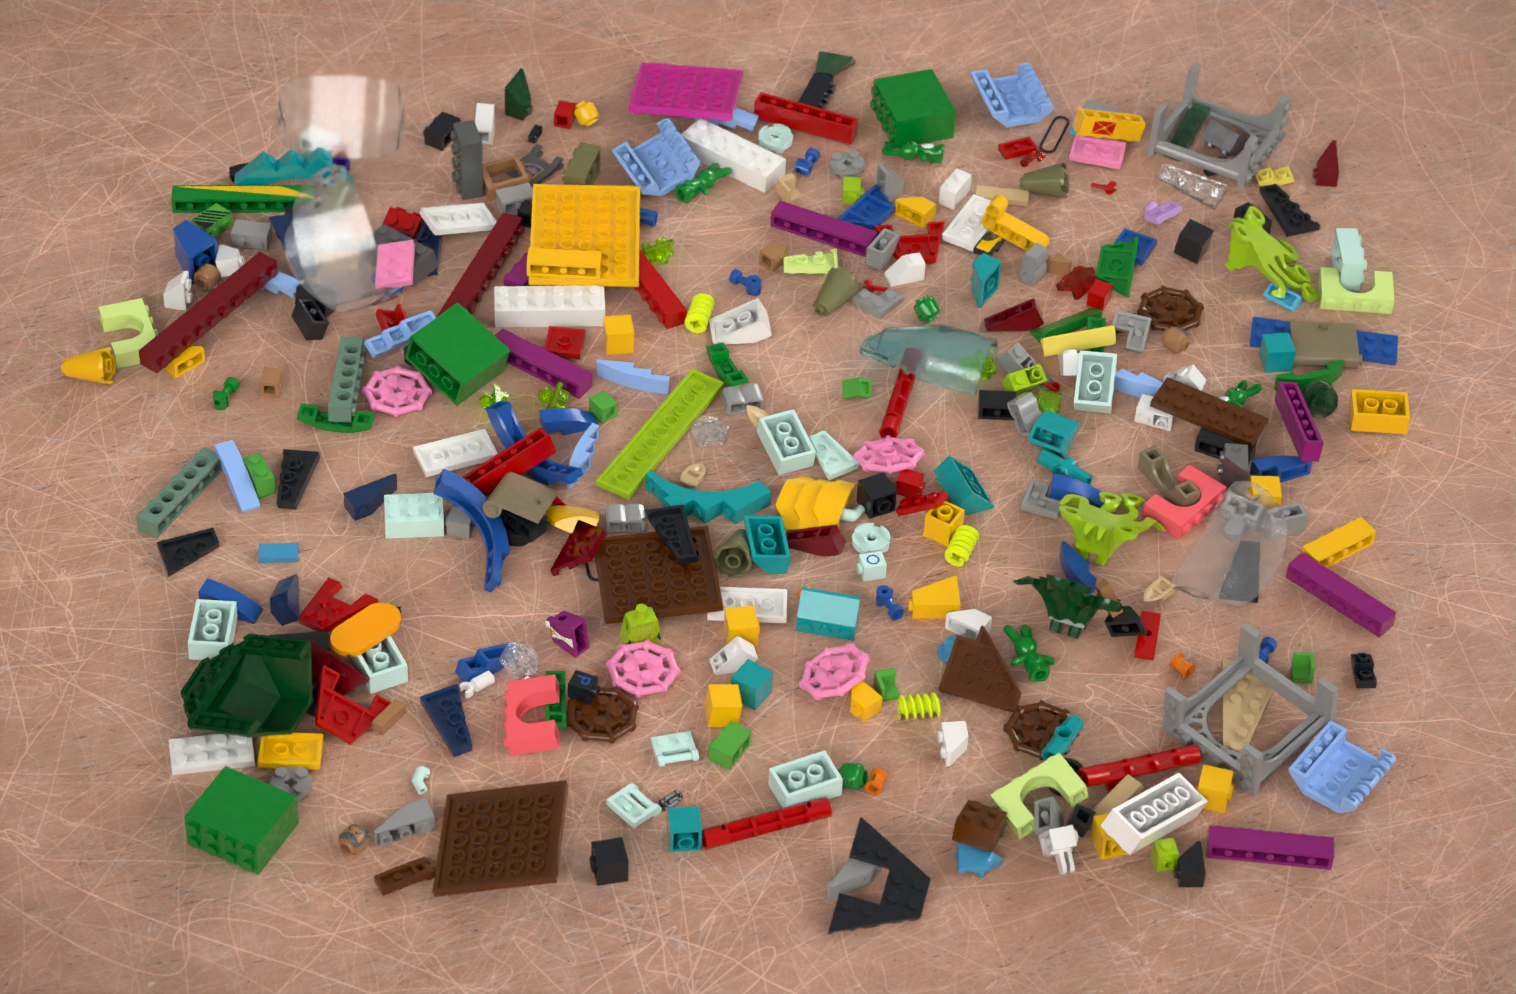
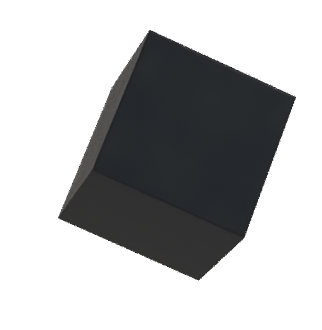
M1190 219L1180 232L1173 253L1198 264L1208 250L1214 230Z
M884 472L858 480L856 501L865 508L867 517L872 519L895 511L897 490Z
M623 838L591 842V856L589 860L597 886L628 881L629 860Z

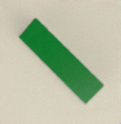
M1089 308L1032 330L1031 334L1041 344L1040 339L1067 334L1086 327L1087 318H1101L1102 311Z

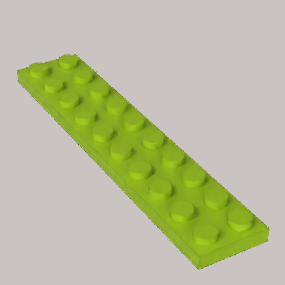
M692 369L598 477L596 486L629 500L645 482V474L656 469L722 391L724 382Z

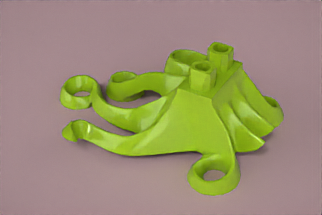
M1250 206L1243 219L1233 218L1234 222L1228 223L1231 229L1230 254L1227 257L1229 260L1224 265L1230 272L1236 268L1240 270L1249 266L1254 267L1278 287L1277 290L1271 292L1274 297L1282 298L1285 296L1287 287L1301 291L1303 298L1308 303L1319 300L1318 292L1308 283L1312 280L1309 272L1298 264L1292 267L1288 266L1299 260L1297 251L1292 245L1282 239H1279L1278 242L1262 228V225L1265 223V217L1259 209Z
M1100 492V501L1104 503L1100 508L1090 505L1087 498L1075 494L1065 495L1060 501L1059 512L1061 517L1073 528L1076 542L1075 547L1078 548V554L1084 559H1088L1090 553L1097 554L1095 563L1102 566L1106 564L1108 559L1124 542L1135 540L1138 534L1148 530L1151 526H1154L1160 532H1166L1165 527L1153 518L1146 517L1141 522L1134 521L1139 516V512L1135 507H1141L1145 502L1144 498L1136 494L1122 493L1120 497L1114 493ZM1120 503L1122 504L1123 508L1128 512L1127 514L1116 515L1113 513L1116 511Z

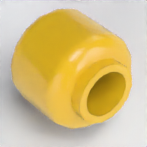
M582 101L575 105L577 109L574 110L573 114L581 126L588 127L598 121L599 112L592 102L586 103Z

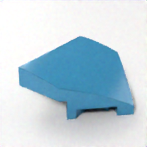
M963 843L958 844L955 859L958 862L957 872L971 871L979 877H983L985 871H990L1000 866L1003 860L993 851L990 853Z

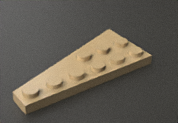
M1222 658V671L1233 661ZM1248 673L1222 696V746L1242 753L1243 746L1251 743L1274 692L1273 689L1251 673Z

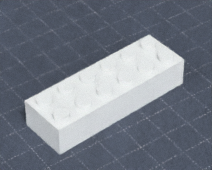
M699 118L681 134L691 148V152H694L700 162L708 166L718 163L720 169L729 167L732 169V173L729 176L763 193H766L777 183V178L785 176V158L702 118Z
M604 286L494 287L495 327L603 326V317L605 316Z
M1178 773L1112 809L1101 824V827L1124 851L1131 855L1195 819L1208 801Z

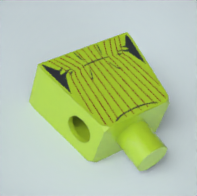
M638 604L636 610L625 613L620 631V637L625 645L642 642L646 639H650L652 643L662 641L659 623L651 607H647L645 604Z

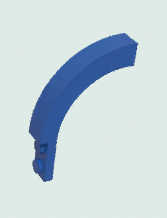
M500 400L485 408L490 422L505 449L526 437L515 416L511 402ZM545 459L526 472L532 478L545 485H551L555 482L572 484L577 481V478L583 476L581 468L555 463L550 459Z
M443 469L435 479L434 495L442 497L458 506L470 517L480 531L486 547L484 590L492 592L502 581V575H500L504 559L509 554L506 529L500 516L489 518L483 513V504L487 498L475 486L457 474Z

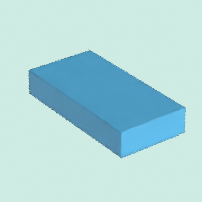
M298 543L259 544V563L298 562Z

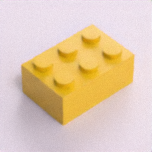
M1352 389L1349 400L1351 431L1407 434L1410 421L1408 393Z

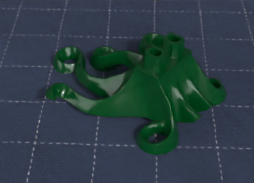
M1046 574V578L1039 576L1038 579L1025 576L1013 580L1017 585L1031 584L1040 593L1047 608L1048 619L1051 620V632L1061 634L1063 624L1070 626L1067 636L1075 639L1079 638L1082 629L1086 630L1089 622L1099 609L1111 612H1119L1122 609L1120 599H1117V602L1100 597L1098 593L1096 596L1088 594L1092 589L1091 587L1057 576Z

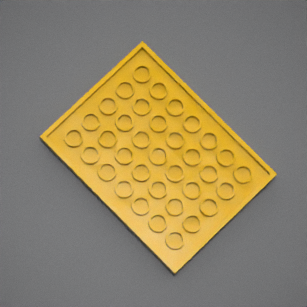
M533 184L530 248L602 251L600 280L529 276V285L639 287L640 186Z

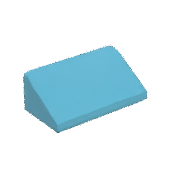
M1272 282L1262 295L1291 312H1294L1304 301L1302 296L1287 288L1285 296L1282 298L1274 297L1271 292L1277 290L1278 287Z

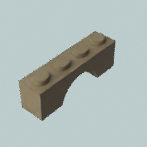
M1155 445L1140 452L1137 468L1172 504L1188 507L1199 502L1201 491L1190 480L1183 483L1179 482L1169 469L1167 457Z

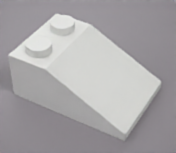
M759 298L709 320L713 344L722 342L725 345L756 343L772 336L768 313Z

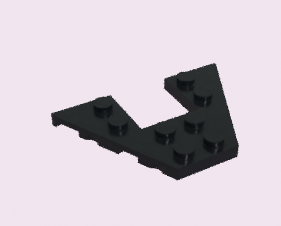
M860 817L849 858L889 869L880 904L839 893L828 934L845 930L853 931L857 928L877 927L888 923H901L906 920H919L922 914L931 878L865 819Z

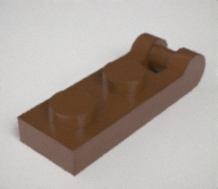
M421 857L375 875L374 882L384 896L425 879H434L435 869L430 867V861L427 857Z

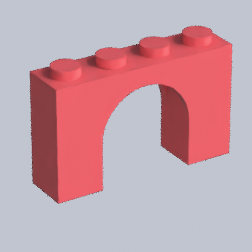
M1188 465L1178 474L1177 480L1181 483L1190 480L1201 491L1198 503L1188 507L1176 506L1155 494L1144 503L1142 518L1150 517L1155 519L1165 527L1167 533L1177 539L1187 535L1196 524H1200L1207 514L1210 515L1214 508L1221 505L1226 499L1225 485L1191 465Z
M555 674L509 681L508 690H505L507 705L504 706L507 718L504 721V728L507 736H504L505 748H509L511 756L558 749L559 731L555 720L537 723L521 721L522 716L533 707L560 702V687Z

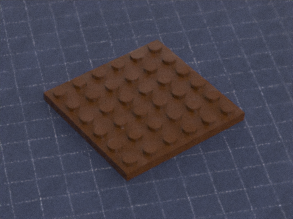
M708 526L690 528L698 562L679 565L657 532L605 537L594 556L605 624L623 622L625 613L636 610L638 604H645L647 607H651L657 618L723 611V601Z
M567 781L447 794L432 891L434 896L557 883L569 786Z

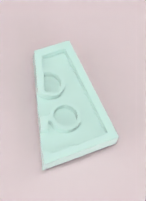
M825 430L809 436L816 451V457L828 481L858 469L859 463Z

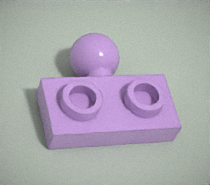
M1150 201L1145 205V211L1147 212L1144 214L1145 220L1156 225L1162 224L1163 221L1175 217L1176 214L1182 212V204L1168 201L1158 206L1156 202Z

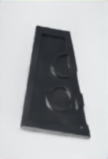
M213 527L157 542V548L168 577L219 547V540Z

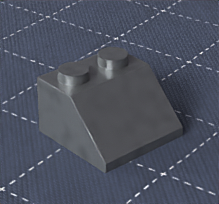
M1210 120L1201 137L1206 141L1205 145L1212 149L1215 146L1220 148L1219 152L1226 156L1229 154L1236 156L1244 149L1247 139L1213 120Z
M1225 443L1224 451H1220V462L1222 463L1218 464L1217 476L1221 477V484L1225 485L1227 489L1236 495L1244 497L1249 473L1248 445Z

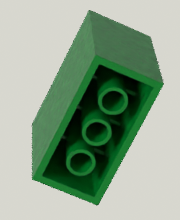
M932 69L874 79L873 87H871L872 100H870V106L875 111L877 120L881 122L883 131L887 133L889 142L902 145L907 141L923 144L953 138L956 110Z
M456 303L410 337L405 359L458 406L503 373L510 350L492 332L488 331L479 320L475 319L466 308Z
M224 766L184 816L187 844L259 875L299 824L297 796Z

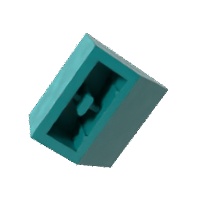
M1046 410L1034 423L1027 440L1035 447L1043 450L1046 449L1066 458L1080 423Z

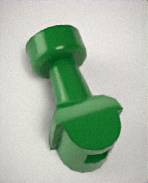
M228 377L223 384L224 389L222 391H213L214 408L216 410H225L230 406L229 395L231 392H236L240 386L235 378Z

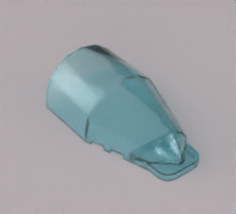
M944 324L887 327L875 335L867 336L860 346V354L865 357L875 359L892 368L896 365L902 368L903 373L907 375L910 372L917 375V379L973 396L977 392L983 365L994 368L998 352V341L995 338Z

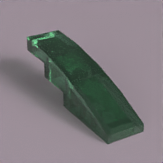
M1195 102L1180 123L1170 143L1189 149L1194 143L1195 136L1201 130L1204 120L1210 114L1211 108Z

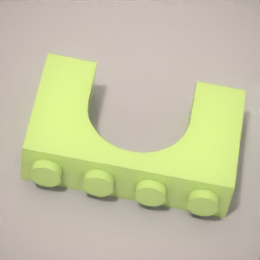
M1320 267L1318 277L1320 309L1392 314L1395 301L1392 272L1374 271L1372 290L1366 293H1353L1341 286L1338 268Z
M142 298L98 307L99 318L104 332L124 328H132L141 332L132 339L111 343L112 354L115 355L116 368L140 364L139 350L158 335L157 329H153L154 322L153 318L149 317L148 305H144Z
M1060 753L1047 758L1045 762L1031 768L1024 775L1013 779L1011 783L998 788L991 794L993 806L1007 812L1006 823L1019 839L1035 830V819L1023 804L1024 798L1030 791L1039 787H1051L1057 790L1071 807L1089 797L1086 785Z

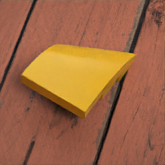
M550 506L545 513L548 516V521L553 526L573 533L578 520L593 526H597L599 521L598 512L575 506Z

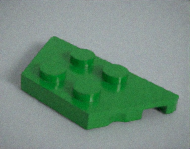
M1134 237L1132 241L1125 243L1122 240L1115 244L1104 245L1100 249L1096 279L1112 284V289L1125 297H1129L1139 237Z

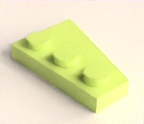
M837 248L831 249L830 253L823 254L822 251H818L812 256L800 254L783 257L784 273L827 274L832 267L834 269L838 268Z

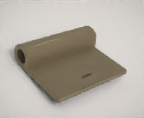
M1289 322L1291 339L1296 351L1293 366L1326 367L1327 363L1340 360L1344 361L1343 368L1358 369V366L1362 365V354H1359L1355 324Z
M508 472L485 501L482 509L483 513L489 518H497L505 509L535 523H539L559 492L519 474Z

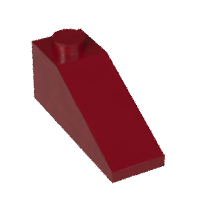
M1332 140L1318 159L1316 168H1313L1312 178L1315 179L1316 186L1337 187L1339 166L1336 140Z
M1034 298L984 319L987 331H1029L1045 324L1042 312Z
M837 524L786 532L787 543L790 549L823 557L840 555L846 543Z

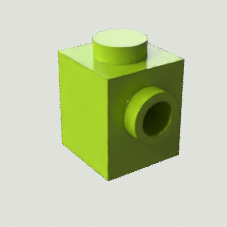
M843 177L842 204H854L864 195V187H861V177Z
M1174 838L1159 839L1153 842L1150 857L1156 872L1173 870L1174 866H1177L1179 852Z

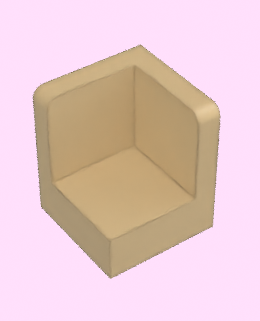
M793 173L777 178L776 192L787 203L802 198V195L795 188L796 177Z

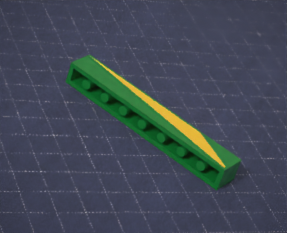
M173 185L171 198L172 212L202 213L217 203L232 213H285L284 209L301 204L307 213H316L317 190L316 185Z

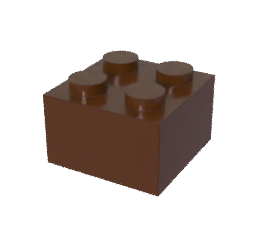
M968 800L956 818L952 840L991 853L1003 834L1007 812L1001 811L996 807L983 805L978 801Z

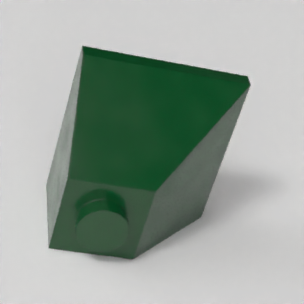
M819 51L815 71L816 73L835 76L855 65L856 60L851 56Z
M520 68L505 87V115L524 121L532 113L533 106L531 105V95L524 69Z

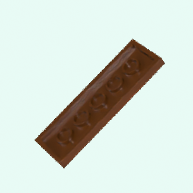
M1169 377L1163 382L1150 403V406L1240 444L1248 445L1250 448L1254 446L1269 418Z

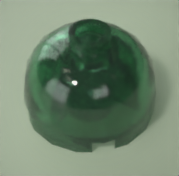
M1312 381L1302 390L1303 398L1312 417L1323 415L1322 418L1336 410L1338 406L1337 391L1327 381Z

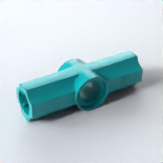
M1044 449L1037 459L1038 464L1049 469L1053 474L1077 479L1089 485L1093 481V475L1077 467L1076 462L1070 457L1063 459Z
M1074 714L1068 716L1061 726L1055 728L1054 736L1041 753L1045 761L1051 756H1055L1058 753L1063 755L1070 750L1071 743L1084 726V722L1079 716Z

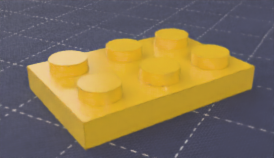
M292 733L261 736L258 768L304 767L307 770H320L324 734Z

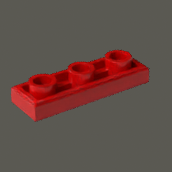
M932 491L927 495L919 494L914 498L905 497L899 502L900 505L895 512L898 516L939 508L949 496L946 491Z
M1141 612V620L1147 634L1137 636L1134 658L1154 661L1161 613Z

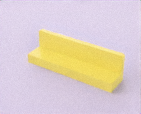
M1112 325L1042 338L1040 342L1043 355L1046 357L1062 354L1063 350L1079 351L1116 344L1115 327Z

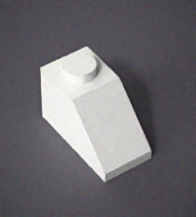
M226 245L219 246L215 260L217 269L221 277L230 276L245 264L244 257L240 256L238 249Z
M920 252L903 255L885 271L884 275L890 287L922 281L925 277L926 264Z
M977 609L948 612L946 614L945 629L976 640L981 625L985 627L988 633L991 631L992 617Z

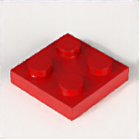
M549 326L544 349L561 358L580 360L585 339V329Z

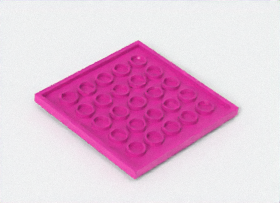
M641 62L628 105V112H633L634 114L647 113L653 116H685V118L689 119L697 117L704 120H732L743 78V70Z

